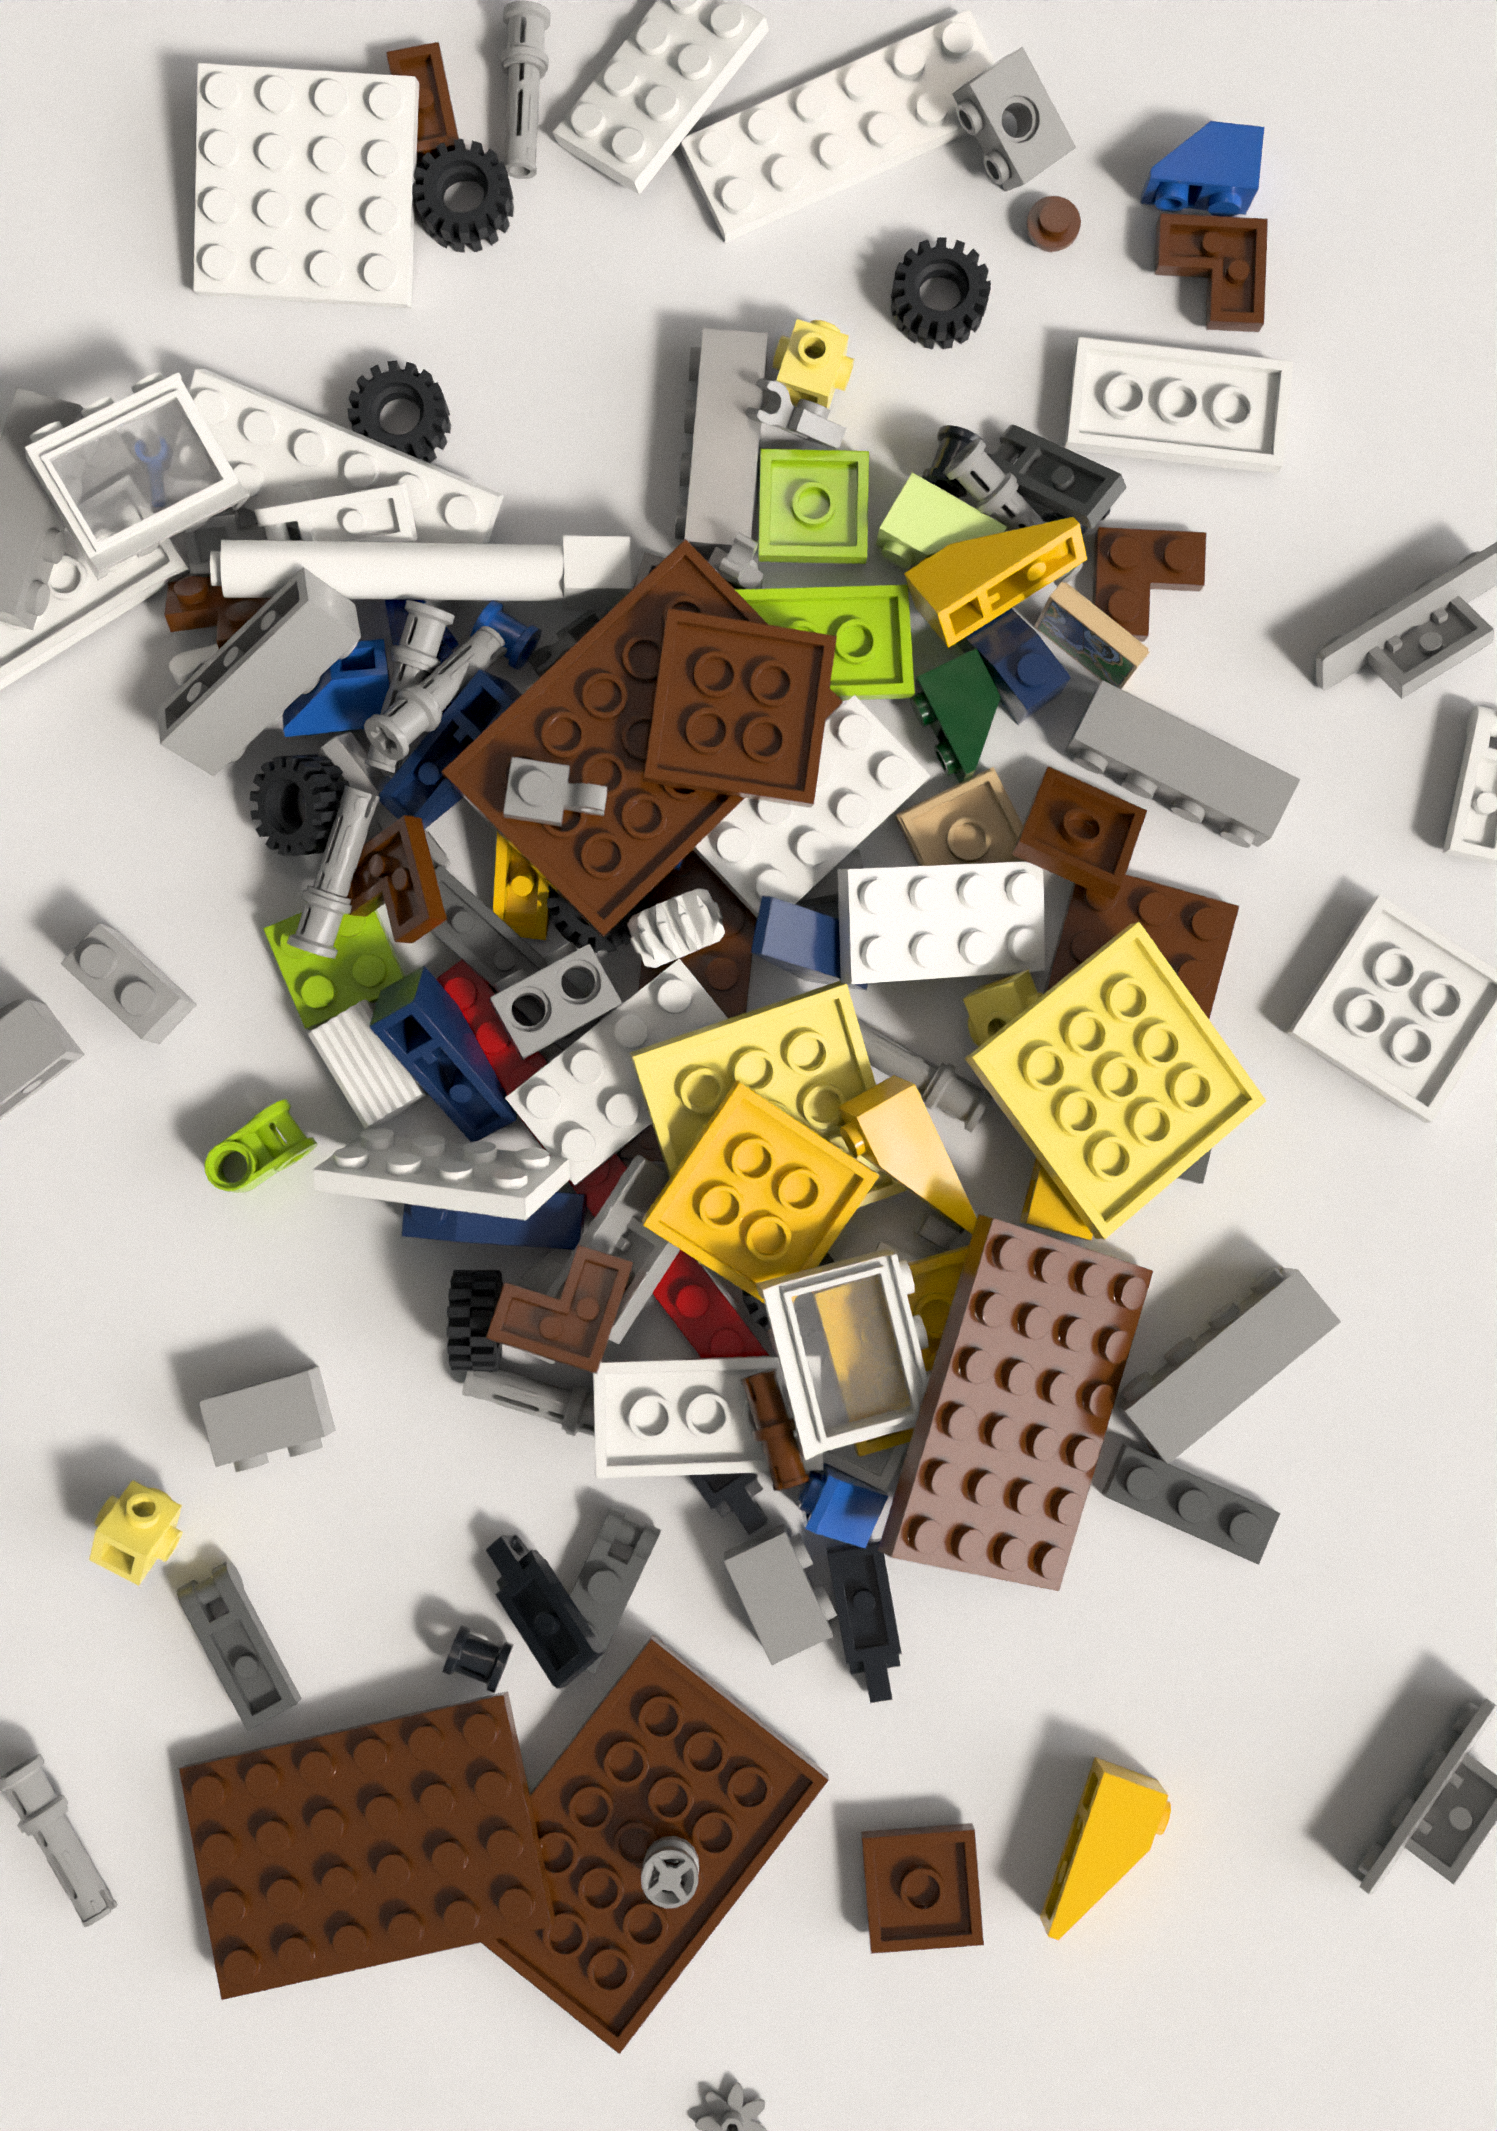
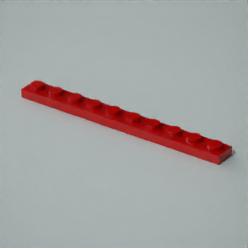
M462 960L436 978L459 1006L507 1095L548 1064L540 1051L521 1060L489 1002L490 997L496 995V993L487 982ZM529 1129V1131L532 1133V1135L535 1137L538 1143L542 1146V1148L546 1150L545 1147L541 1144V1142L537 1139V1137L533 1134V1132ZM616 1153L579 1184L574 1185L571 1180H568V1182L577 1194H587L586 1206L596 1218L618 1184L621 1175L628 1167ZM680 1249L654 1289L653 1295L701 1358L770 1356L703 1266L699 1265L696 1259Z

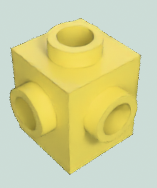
M796 319L791 337L782 335L779 340L772 368L779 370L776 381L782 383L787 388L790 401L795 407H797L801 398L829 409L835 389L846 390L855 359L846 356L849 335L841 333L835 325L829 322L812 320L809 323Z
M1029 969L981 985L963 998L969 1014V1033L973 1042L978 1047L1043 995V993L1037 992Z
M132 1480L120 1498L113 1495L110 1496L101 1508L94 1524L98 1528L95 1530L89 1560L139 1586L157 1559L166 1562L177 1547L183 1531L176 1528L182 1505L174 1502L162 1490L147 1488Z

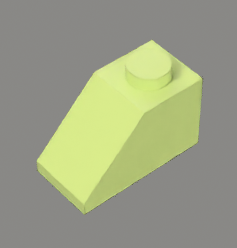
M912 472L879 527L876 545L882 548L881 552L886 559L901 568L908 569L910 566L915 567L923 559L934 555L949 544L1006 531L1007 526L986 514H982L976 508Z

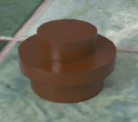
M1044 197L1032 206L1028 214L1027 233L1032 242L1043 251L1057 252L1069 247L1078 236L1081 227L1079 211L1071 201L1064 197Z

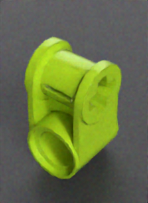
M283 1099L262 1110L240 1130L218 1145H215L206 1157L205 1174L208 1181L218 1189L234 1193H246L255 1189L277 1172L292 1166L304 1158L318 1144L313 1137L306 1138L289 1113L291 1109L290 1103L287 1099ZM276 1127H277V1129L279 1130V1132L281 1133V1135L284 1137V1139L286 1140L287 1144L285 1143V1141L283 1140V1138L280 1136V1134H279L278 1131L276 1130ZM240 1152L246 1158L247 1171L241 1180L231 1183L224 1175L223 1165L231 1154Z

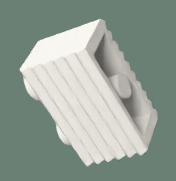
M366 999L310 1031L308 1035L364 1129H374L427 1098L429 1095L369 1028L375 1006Z

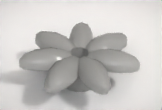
M739 2082L732 2085L727 2102L715 2092L708 2091L705 2095V2100L714 2114L698 2118L695 2122V2127L701 2131H767L759 2122L752 2120L765 2109V2100L760 2098L754 2099L743 2105L744 2094Z

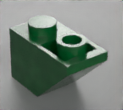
M976 648L917 676L914 684L915 695L910 698L912 709L922 727L930 725L939 744L934 746V751L946 775L954 773L959 783L971 778L977 769L1001 698Z

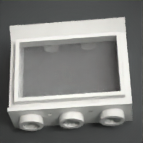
M161 372L151 374L139 380L131 387L134 394L116 403L113 402L111 397L97 400L81 411L83 419L63 428L59 421L48 424L31 434L32 444L25 447L27 462L97 580L108 576L109 568L135 555L141 558L158 548L159 543L184 530L187 533L204 526L210 517L232 506L234 511L243 507L249 497V493L237 479L182 382L179 372L165 379Z
M883 1249L756 1283L758 1294L764 1299L771 1329H768L772 1348L779 1359L785 1383L782 1385L787 1406L792 1412L798 1435L795 1439L799 1452L805 1460L821 1452L915 1427L932 1370L926 1372L921 1350L928 1348V1338L920 1315L912 1316L907 1295L914 1293L915 1287L910 1267L905 1259L898 1261L896 1253Z

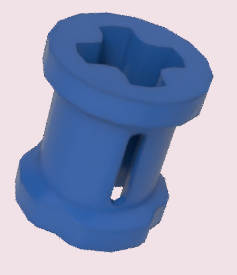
M491 601L477 618L470 637L480 627L488 626L494 629L505 642L503 647L507 648V652L503 657L509 660L508 665L516 670H520L528 661L527 658L537 647L542 630L534 625L529 627L505 613L503 611V604L498 601Z

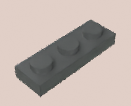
M1124 1443L1102 1491V1495L1108 1499L1258 1565L1280 1516V1513L1274 1509L1172 1464H1166L1162 1460Z

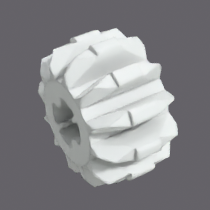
M699 888L633 915L627 924L632 937L630 940L636 954H639L645 966L657 968L720 941L725 934L721 920L723 917L717 903H714L708 890Z

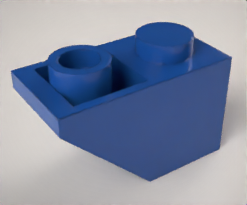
M1210 121L1151 167L1141 193L1140 204L1155 205L1159 210L1166 212H1176L1186 208L1208 211L1213 216L1233 217L1237 214L1246 215L1259 190L1265 127Z
M384 639L358 641L355 649L349 656L344 659H338L321 675L319 682L313 690L307 694H301L284 710L282 715L285 737L365 729L364 724L368 718L375 714L380 715L391 683Z
M823 1463V1470H820L819 1473L809 1471V1481L803 1483L797 1501L800 1502L799 1509L802 1510L805 1529L815 1534L866 1548L889 1497L887 1492L826 1463Z

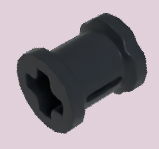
M945 425L940 427L937 434V440L940 443L931 468L924 470L922 478L956 498L965 497L968 491L956 478L949 480L943 472L950 461L966 445L977 438H980L982 441L983 439L976 433L959 426Z
M461 1625L442 1672L448 1675L457 1672L486 1684L487 1691L495 1693L514 1644L505 1642L503 1645L495 1644L470 1634V1629Z

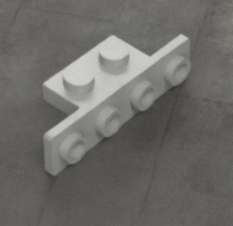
M1497 542L1481 552L1476 551L1467 555L1458 566L1437 579L1423 582L1411 595L1390 608L1385 607L1376 611L1367 622L1346 635L1336 636L1329 640L1316 654V684L1325 691L1366 665H1369L1402 699L1492 644L1494 628L1468 603L1497 585Z
M641 1155L635 1156L627 1170L621 1175L618 1184L596 1218L590 1223L588 1230L578 1244L633 1262L609 1340L620 1344L680 1251L679 1248L642 1224L641 1220L670 1178L667 1171ZM577 1247L559 1271L557 1278L546 1293L547 1296L560 1300ZM528 1353L550 1364L556 1362L535 1354Z
M1487 1698L1480 1707L1473 1702L1467 1705L1453 1726V1730L1460 1734V1737L1450 1752L1446 1753L1439 1748L1423 1770L1421 1776L1429 1781L1419 1798L1415 1800L1410 1795H1407L1392 1816L1390 1823L1397 1828V1831L1386 1847L1376 1842L1361 1862L1358 1870L1365 1874L1366 1877L1359 1887L1370 1895L1376 1892L1405 1848L1455 1885L1496 1825L1497 1774L1469 1755V1752L1497 1712V1705Z

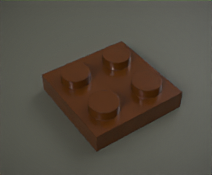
M1048 766L1039 782L1011 855L1113 900L1122 887L1147 810Z
M973 1823L861 1831L871 1954L984 1945L976 1838Z

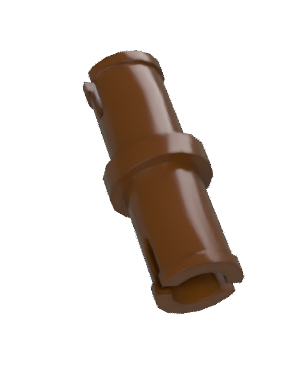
M770 1369L740 1379L741 1385L744 1386L756 1428L751 1431L754 1442H761L773 1481L774 1491H779L809 1481V1476L806 1474L793 1432L796 1430L794 1419L788 1416L776 1377V1369Z

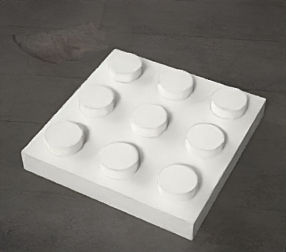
M1379 894L1373 897L1286 1034L1422 1122L1430 1123L1433 1122L1497 1021V969Z

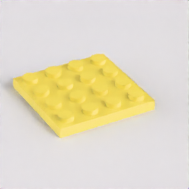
M1140 922L1129 924L964 1058L1095 1239H1106L1266 1102V1099Z
M841 980L629 1052L669 1178L677 1169L736 1080H739L879 1175L859 1207L907 1191V1189L862 1156H854L840 1133V1127L845 1125L837 1107L876 1085L848 986L841 983Z

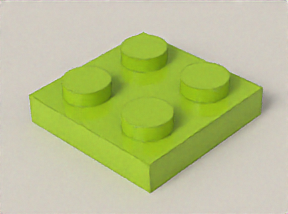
M761 449L758 562L866 564L868 547L869 451Z
M377 910L367 917L343 915L334 943V947L338 950L335 959L310 953L287 944L289 935L296 934L302 912L263 928L304 1028L307 1030H312L327 1023L330 1019L364 999L371 1003H376L382 989L405 977Z

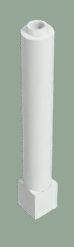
M563 535L562 545L222 540L220 551L210 552L212 586H222L225 598H272L303 567L347 599L562 601V610L610 611L632 589L630 536Z

